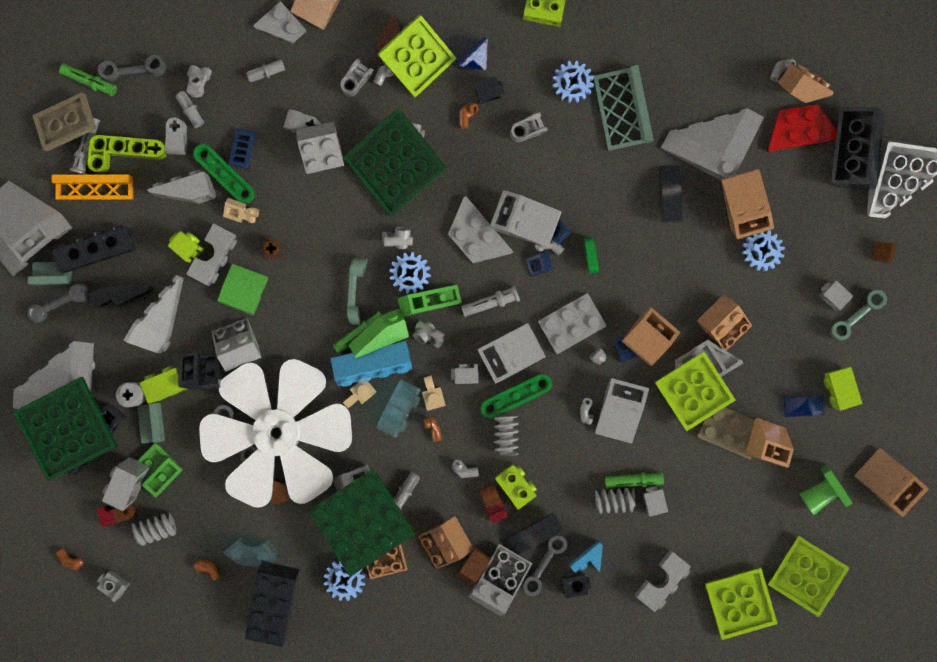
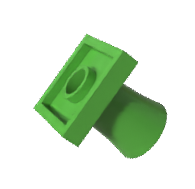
M827 464L821 467L826 479L807 490L799 492L813 515H816L823 507L838 497L845 507L852 504L849 495Z

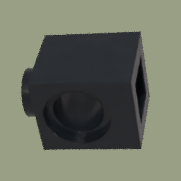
M496 76L474 83L479 105L500 99L502 96L501 92H504L502 82L498 81Z
M584 573L561 576L565 598L589 595L588 589H591L590 579ZM574 581H581L582 586L580 589L574 590L571 587Z

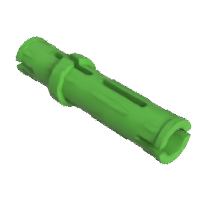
M65 63L60 67V75L85 84L94 91L99 90L110 96H114L117 86L102 80L100 76H92Z
M378 311L368 320H363L361 325L333 344L335 350L342 354L343 351L349 348V344L382 315L381 312Z
M641 472V474L605 476L606 488L642 486L645 488L649 485H664L663 472L653 474Z

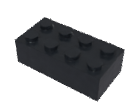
M840 107L831 184L839 188L876 189L885 112L880 108Z
M261 561L256 573L245 639L283 647L288 634L300 569Z

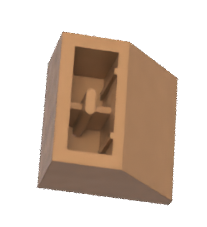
M791 63L778 82L791 95L805 103L832 96L834 93L829 88L830 84L824 81L817 74L811 73L800 64L795 66Z
M725 294L697 320L706 334L720 348L726 351L752 326L740 306Z
M651 307L639 317L622 342L647 364L652 366L672 345L680 332Z
M755 418L745 455L789 468L794 448L786 428Z
M456 516L439 523L418 536L436 570L462 559L474 550Z

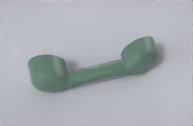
M354 258L349 267L347 318L352 325H361L359 307L355 306L357 277L364 276L367 258Z
M881 290L870 292L866 297V304L847 321H839L832 325L830 329L831 336L837 341L849 338L851 326L871 309L879 310L886 305V294Z

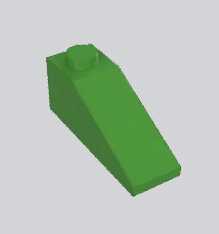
M458 285L398 298L403 317L462 303Z
M398 309L378 317L349 344L355 358L409 337L405 319Z

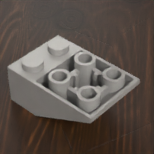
M200 170L190 172V176L184 178L182 176L170 179L171 182L166 184L163 182L155 183L152 185L153 188L147 189L149 193L156 197L196 204L217 198L211 177Z
M503 190L490 226L497 232L548 248L561 211L524 196Z
M528 323L477 349L495 384L546 357Z
M609 378L595 434L632 443L649 388Z
M499 544L468 597L497 615L503 616L508 610L532 563Z

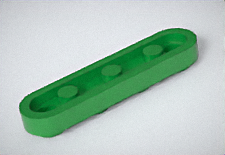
M200 144L194 149V158L239 202L248 204L254 199V189L210 146ZM206 151L208 153L207 157L202 158V152ZM244 191H248L246 198L242 197Z
M537 375L485 400L481 405V412L486 418H495L547 393L552 387V381L547 375ZM540 380H544L546 383L542 388L538 385ZM488 405H492L494 407L493 412L487 411Z

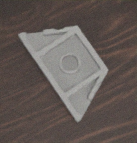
M465 196L448 233L451 239L472 263L512 254V249Z
M709 340L702 342L675 359L676 369L704 351L721 377L743 364L742 360Z

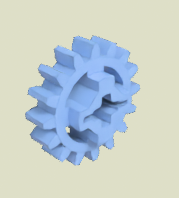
M568 61L567 67L561 64V71L558 69L555 71L558 76L553 77V81L557 82L553 84V88H558L556 95L562 94L561 100L563 101L565 98H568V103H571L572 99H575V102L578 103L580 97L585 100V93L590 95L591 90L589 88L594 86L590 82L594 79V76L588 75L591 69L585 70V64H582L581 67L578 66V61L574 65ZM570 70H576V71L573 72V73H568V72H567V71H570ZM582 74H583V76L585 77L586 85H585L584 82H582V79H581ZM577 76L576 84L569 88L570 80L572 81ZM560 80L565 83V89L562 88ZM573 91L580 92L578 94H570Z
M768 230L765 234L761 232L759 235H752L753 238H746L748 243L742 245L746 248V251H743L742 254L747 255L744 261L751 262L749 264L750 268L755 265L756 271H759L762 267L765 272L768 270V266L772 270L775 268L774 263L777 265L781 263L778 258L784 257L780 251L784 250L785 247H780L779 245L783 242L782 240H776L778 234L771 236V231ZM762 238L760 244H753L755 240ZM764 247V250L767 251V253L763 255L762 251H760V248ZM751 252L754 253L756 259L753 258ZM767 257L773 258L770 262L764 263Z
M414 252L411 253L410 257L404 253V258L401 259L397 256L398 262H392L395 268L389 270L391 273H394L390 280H396L393 286L399 285L400 292L406 289V294H409L410 290L417 293V288L423 290V283L428 285L429 282L426 280V277H431L427 273L430 267H425L427 260L421 261V255L415 258ZM406 261H415L417 263L415 265H408ZM401 266L402 275L398 278L397 272L398 268ZM407 269L415 270L413 278L405 276L407 275ZM423 269V277L420 281L418 272ZM406 281H411L415 285L406 286L403 283H405Z
M334 561L332 563L333 568L329 566L327 568L330 573L324 574V577L328 579L324 582V585H329L326 591L333 592L332 598L338 595L339 601L343 597H346V600L349 601L350 595L356 598V591L361 593L363 590L360 586H364L366 582L361 579L365 578L366 575L361 574L362 570L351 576L347 583H339L342 575L344 578L349 577V575L343 569L340 561L339 564ZM335 571L337 578L336 581L332 582V575ZM357 576V585L356 587H354V584L352 582L353 579ZM342 588L345 589L347 592H342L337 589Z

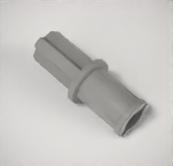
M279 59L278 61L267 65L264 63L261 67L247 71V77L250 82L265 77L270 78L273 74L285 71L282 60Z
M185 91L179 92L176 95V99L184 110L183 114L187 115L194 128L200 127L205 122L196 110L197 106L193 105Z
M413 472L409 474L402 487L399 486L400 490L394 498L400 509H402L409 495L412 496L411 492L420 479Z

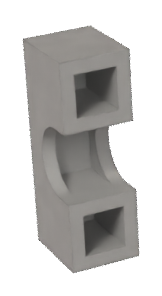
M213 223L205 241L214 247V256L208 261H202L195 257L187 275L208 286L211 283L214 284L218 279L219 274L217 272L220 266L223 267L227 262L228 257L226 255L229 249L232 250L236 245L237 240L235 238L237 235Z
M671 550L658 564L665 570L666 580L660 585H653L646 580L635 593V596L654 612L657 609L660 610L665 605L667 596L669 594L672 595L678 588V582L681 579L684 580L690 573L689 569L691 566Z

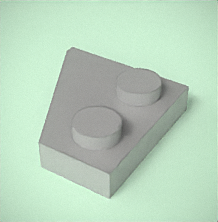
M281 1L253 25L256 30L269 33L271 36L279 37L292 44L306 32V29Z

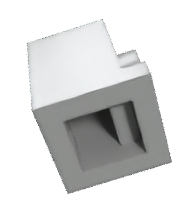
M459 364V368H451V380H455V384L478 383V364H474V368H470V364Z
M112 570L107 574L103 573L97 580L99 583L97 589L111 598L113 602L119 600L130 585L129 582ZM108 583H112V589L107 586Z

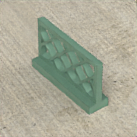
M638 65L594 76L608 151L654 142ZM628 73L629 81L625 87L616 82L620 75ZM607 78L612 83L607 91L600 88L598 80ZM614 84L623 88L618 98L609 93ZM625 91L633 95V100L629 105L620 100ZM607 95L616 100L610 110L603 106V101ZM618 102L627 107L622 117L613 112ZM629 109L637 115L633 124L624 119ZM610 114L620 119L614 128L607 124ZM622 121L631 126L626 135L616 130ZM633 128L640 132L641 140L633 141L628 138ZM615 132L622 136L623 139L620 144L612 146L610 138Z

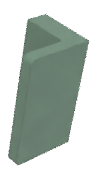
M55 262L32 263L33 276H28V284L72 285V271L65 274L59 273Z
M161 403L137 406L141 443L165 441Z

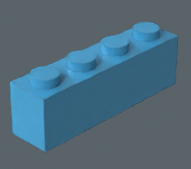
M406 341L387 345L358 358H355L353 353L331 358L334 378L338 386H349L358 381L367 382L371 378L376 377L385 378L393 373L402 374L413 369Z

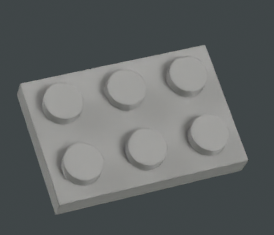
M588 293L538 321L556 355L606 327L604 320Z

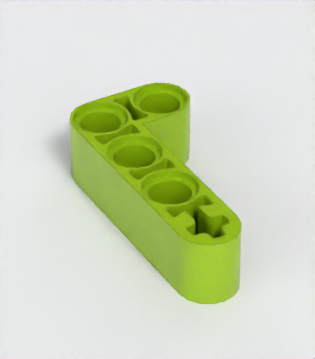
M95 135L89 142L88 166L94 172L103 174L109 170L111 156L162 160L167 156L165 145L158 140ZM99 141H104L102 149H97ZM122 142V150L116 151V145ZM142 144V150L136 153L135 146ZM149 147L151 149H158V147H160L161 151H157L156 153L153 150H149ZM101 159L102 166L96 169L95 163Z

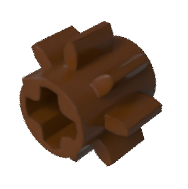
M270 237L269 242L262 241L265 245L260 251L266 253L263 258L266 259L271 256L272 261H275L276 256L282 258L280 251L285 248L279 246L281 240L274 242V239ZM272 244L277 248L273 251V254L268 251Z

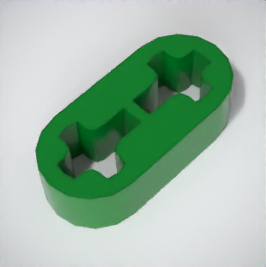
M583 238L589 274L598 273L599 266L594 238Z

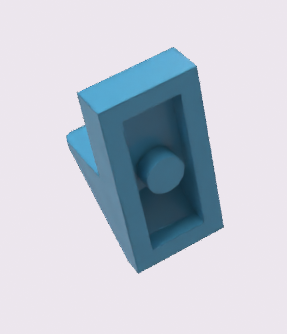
M598 540L574 559L569 566L574 572H581L588 567V562L591 561L600 572L603 545Z

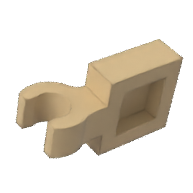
M230 198L225 202L223 217L240 223L243 219L250 223H255L256 217L259 216L257 208L246 209V204Z
M432 376L424 377L427 391H423L422 394L427 411L446 406L441 387H434Z
M359 381L350 389L353 395L343 403L347 408H350L358 400L363 404L376 393V390L368 381Z

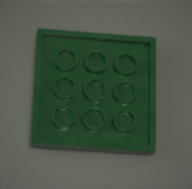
M400 108L392 112L343 157L390 217L394 216L448 169Z
M79 377L12 412L47 482L118 447L84 377Z
M374 468L308 510L349 577L416 535Z

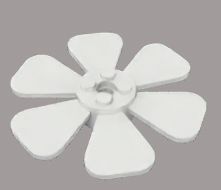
M295 359L284 362L280 369L277 410L271 409L264 373L257 364L246 363L221 380L220 395L256 421L253 426L217 414H210L204 417L199 428L203 457L210 462H219L254 444L258 448L226 479L225 486L229 495L253 507L258 508L267 505L272 497L275 456L281 457L288 493L294 502L305 504L331 486L333 482L332 471L326 465L297 447L299 441L335 452L345 451L352 443L349 410L341 404H333L298 422L294 418L324 390L326 378L320 370ZM275 428H279L282 432L278 439L272 436V431Z

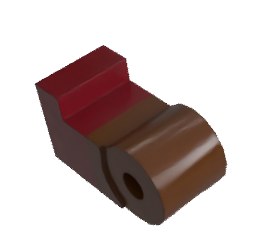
M494 483L481 488L480 492L491 523L508 517Z
M132 503L124 511L117 508L109 510L108 505L98 508L97 513L101 527L133 518L137 514L136 505Z

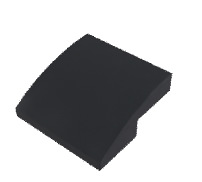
M198 351L179 354L178 386L180 388H220L221 363L216 353L200 356Z

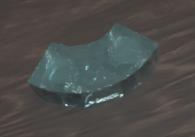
M400 379L376 428L397 438L400 431L404 433L409 423L406 419L412 407L416 408L421 399L418 397L421 389Z
M240 538L223 552L232 561L249 567L260 566L261 561L271 563L280 556L269 540L262 544H252L243 538Z

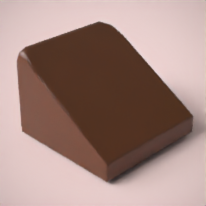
M876 243L873 261L884 264L891 263L896 244Z

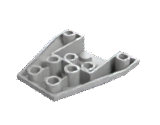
M8 181L0 188V261L11 275L15 276L28 265L27 260L52 239H60L73 227L60 212L11 181Z

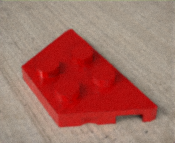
M818 104L781 110L778 112L767 152L836 141L837 130Z

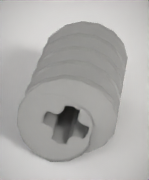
M139 382L124 383L116 391V399L123 407L139 406L146 400Z
M499 416L494 418L495 421L500 422V424L494 426V428L500 430V432L494 434V436L500 438L494 441V444L500 445L499 448L494 449L500 455H518V452L513 451L518 448V445L513 443L518 440V437L513 435L518 433V429L513 428V426L518 425V422L513 420L518 416Z
M620 488L617 489L616 494H614L612 489H609L608 495L604 489L601 490L600 495L595 490L596 509H598L600 514H602L604 508L608 514H610L611 508L614 509L615 513H618L619 507H621L623 513H625L627 507H629L630 512H633L635 507L634 488H632L631 493L628 488H625L623 494Z
M169 513V518L165 514H161L162 520L155 516L153 523L148 518L147 525L143 521H139V527L133 523L132 531L136 542L144 546L147 542H154V539L159 541L161 537L164 539L168 538L169 534L174 536L176 534V526L171 513Z

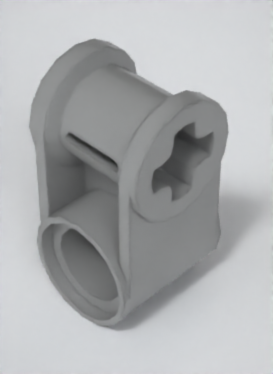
M356 59L341 81L343 94L347 97L355 96L371 77L374 70L372 68L368 69L360 63L359 59ZM347 83L355 85L352 90L345 89Z
M289 109L283 128L296 133L298 129L307 128L309 125H313V123L315 125H320L321 123L313 116Z
M541 113L533 114L515 123L511 128L510 138L514 142L519 143L548 131L540 118ZM520 128L524 131V135L518 137L515 135L514 130Z
M173 117L166 122V155L187 154V126L179 118ZM176 124L180 125V128L173 129V126H176Z

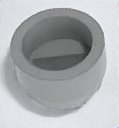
M599 348L589 358L594 364L601 365L602 362L606 361V354Z

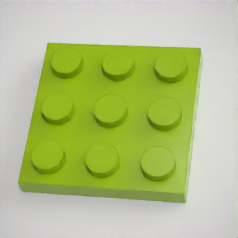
M421 15L415 17L377 53L413 97L420 94L457 59Z
M704 351L655 382L686 431L735 401L732 393Z
M798 536L768 585L820 617L849 570V567Z
M760 567L705 583L722 640L778 624Z

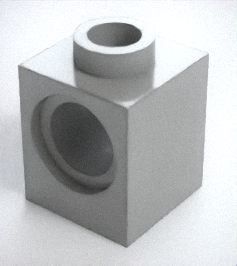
M837 280L831 283L828 281L821 288L822 292L819 295L835 311L841 310L853 297Z
M651 486L647 487L645 492H642L648 516L668 512L663 489Z

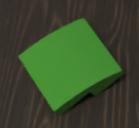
M232 264L221 289L218 302L254 315L268 277Z
M157 442L138 460L149 466L142 486L155 498L183 470Z

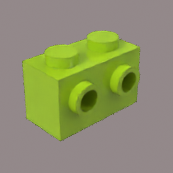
M526 0L523 20L560 27L566 0Z
M176 232L169 239L168 247L189 263H192L195 257L198 258L205 250L198 244L200 240L189 232Z
M170 366L162 369V374L156 376L153 373L144 377L145 381L140 382L148 404H153L187 390L178 386L179 368Z
M844 367L824 373V384L826 389L830 391V404L833 408L835 407V410L841 411L863 404L851 367Z
M512 464L498 474L495 479L519 510L537 496L535 494L537 489L531 481L527 482L524 479L525 472L519 465L515 467Z

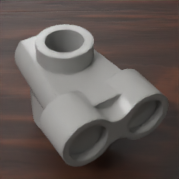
M189 66L187 93L192 97H201L204 94V85L206 81L210 80L212 71L206 67Z
M396 227L395 233L382 232L383 245H396L399 249L408 248V245L413 244V237L410 234L411 229L408 227Z
M419 321L415 326L413 337L417 342L425 344L429 341L436 348L442 345L444 334L439 330H435L433 324L428 321L425 323Z

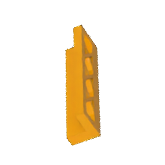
M52 175V183L56 184V200H133V177L130 175ZM61 185H69L73 191L68 195L61 196ZM83 185H88L92 189L88 195H82L78 190ZM102 185H107L111 189L107 195H101L97 190ZM121 185H128V195H120L116 190Z

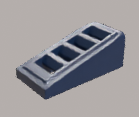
M236 129L229 166L249 170L256 132ZM240 135L250 136V139H240ZM239 142L246 143L248 147L238 146ZM237 150H243L247 152L246 154L237 153ZM236 157L245 158V161H238Z

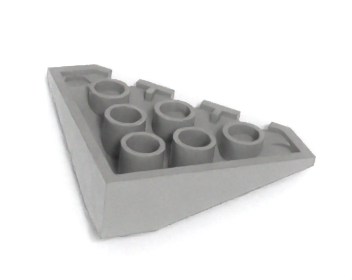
M746 108L736 114H726L715 117L712 121L705 123L702 121L688 125V128L674 129L669 131L661 149L721 181V179L736 174L764 117Z
M882 138L876 189H869L867 216L887 218L891 215L890 210L896 205L901 207L912 199L911 194L917 189L923 190L933 183L932 178L937 175V147Z
M176 275L172 280L174 282L173 285L166 286L159 294V301L152 302L144 311L145 316L137 319L124 338L125 342L155 353H162V351L165 352L171 343L169 339L173 330L183 277Z
M74 340L68 345L69 348L63 353H58L48 361L49 364L46 367L40 368L28 378L29 380L25 384H20L16 387L13 395V408L19 409L79 377H84L91 391L94 342Z

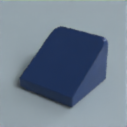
M547 252L525 259L531 277L553 270Z
M625 336L613 341L621 362L638 356L622 342Z

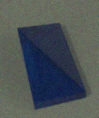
M486 37L481 39L457 63V67L460 70H487Z
M823 396L784 398L785 417L824 415Z

